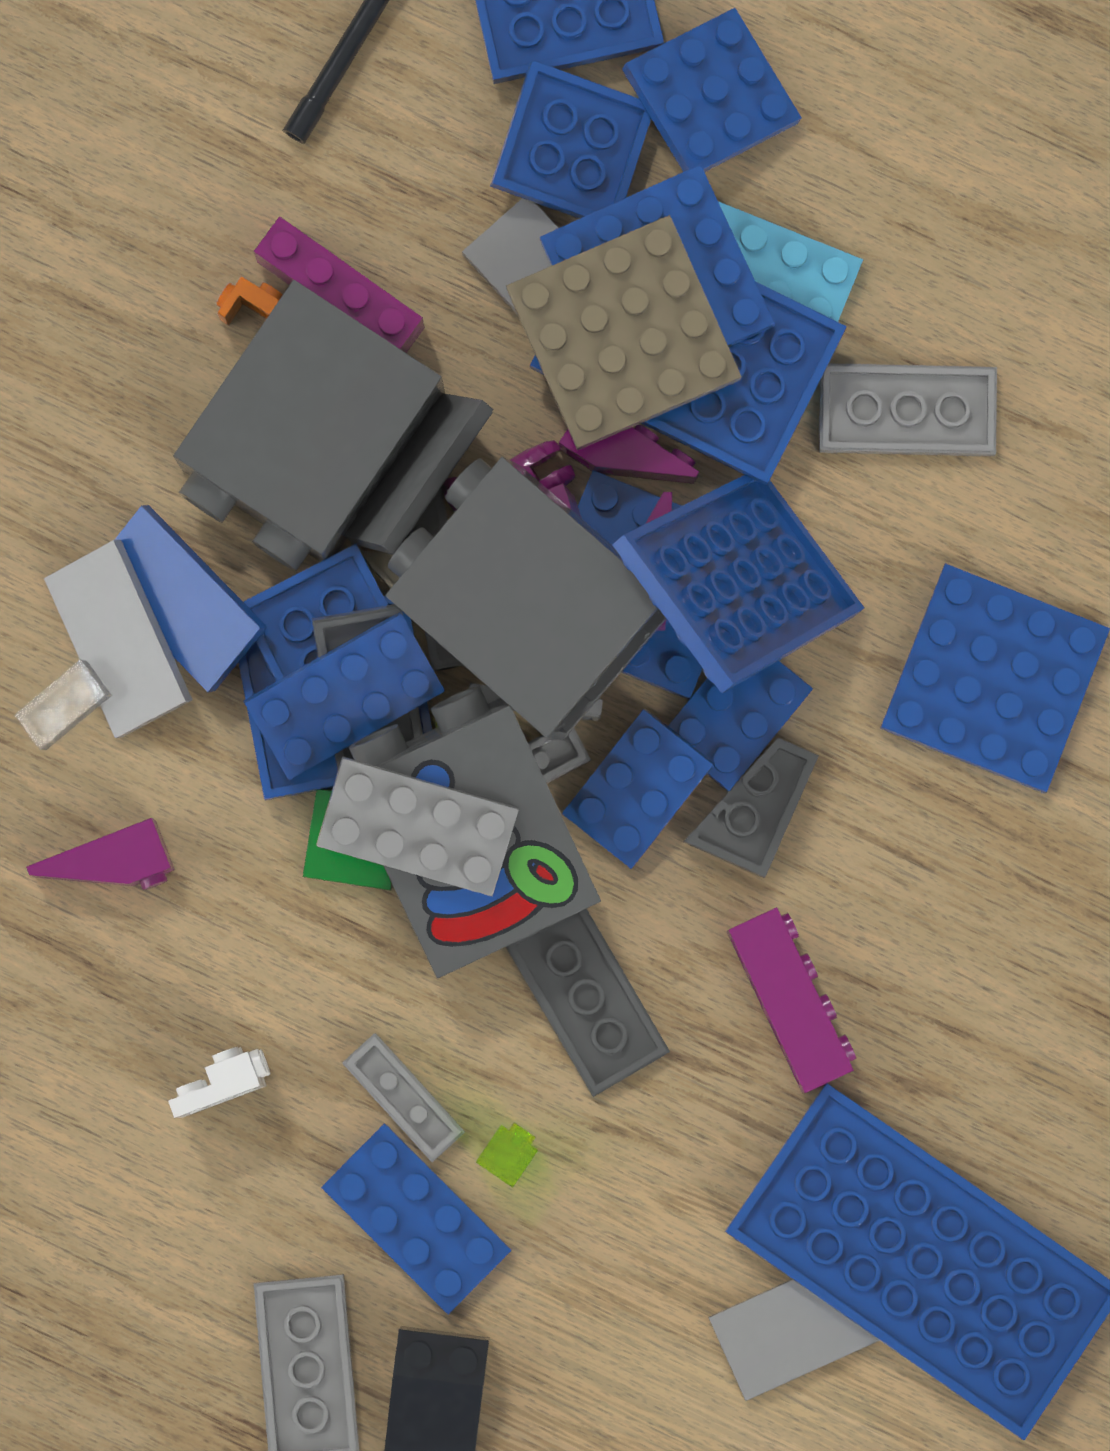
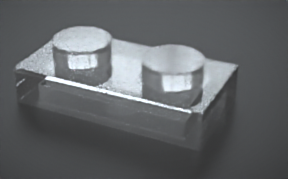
M79 660L18 711L15 716L39 750H47L112 695L89 662Z

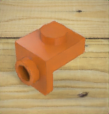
M241 276L236 285L229 283L221 293L217 301V306L220 307L218 316L222 322L229 325L241 306L244 305L267 319L283 294L267 283L263 282L258 287Z

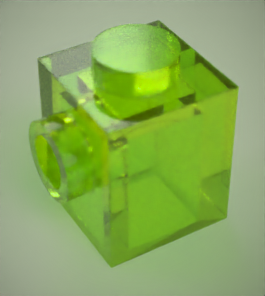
M515 1122L509 1129L501 1124L476 1163L513 1188L539 1150L531 1145L536 1137Z

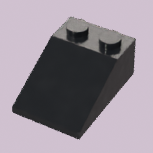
M406 1326L399 1328L384 1451L476 1450L490 1337Z

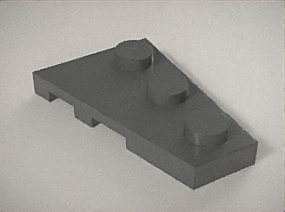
M777 738L683 843L765 878L819 755Z

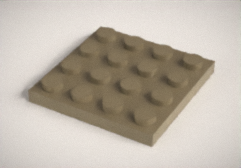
M670 215L506 285L508 294L577 451L738 382L742 378Z

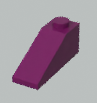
M153 818L26 866L28 874L35 878L123 886L141 884L143 890L167 882L166 874L175 870L158 824Z

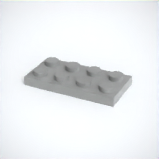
M342 756L316 845L493 897L519 809L515 806Z

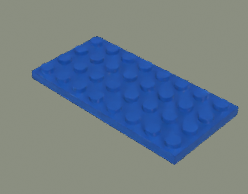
M828 1083L823 1086L724 1231L1021 1440L1026 1439L1110 1312V1279Z

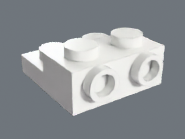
M237 1046L213 1055L215 1064L205 1067L211 1085L208 1086L206 1080H197L176 1088L178 1097L168 1101L174 1118L186 1117L266 1087L264 1077L270 1075V1070L262 1049L243 1053L242 1048Z

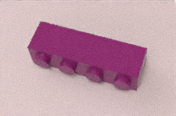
M280 216L253 251L257 263L282 281L290 285L293 279L405 353L408 352L425 328L423 317Z
M776 907L729 929L727 934L801 1092L807 1093L854 1071L850 1063L857 1059L854 1050L845 1034L840 1037L836 1034L831 1023L832 1020L837 1018L836 1012L827 994L819 997L812 980L818 978V974L809 955L806 953L800 956L793 939L798 938L799 934L789 913L781 915Z

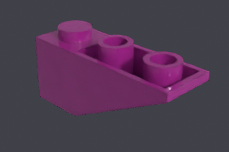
M640 424L636 425L635 428L626 429L578 451L568 429L559 441V446L563 453L590 471L594 470L604 475L694 484L699 474V471L693 468L696 462L691 457L676 448L670 453L656 443L659 440L657 435Z

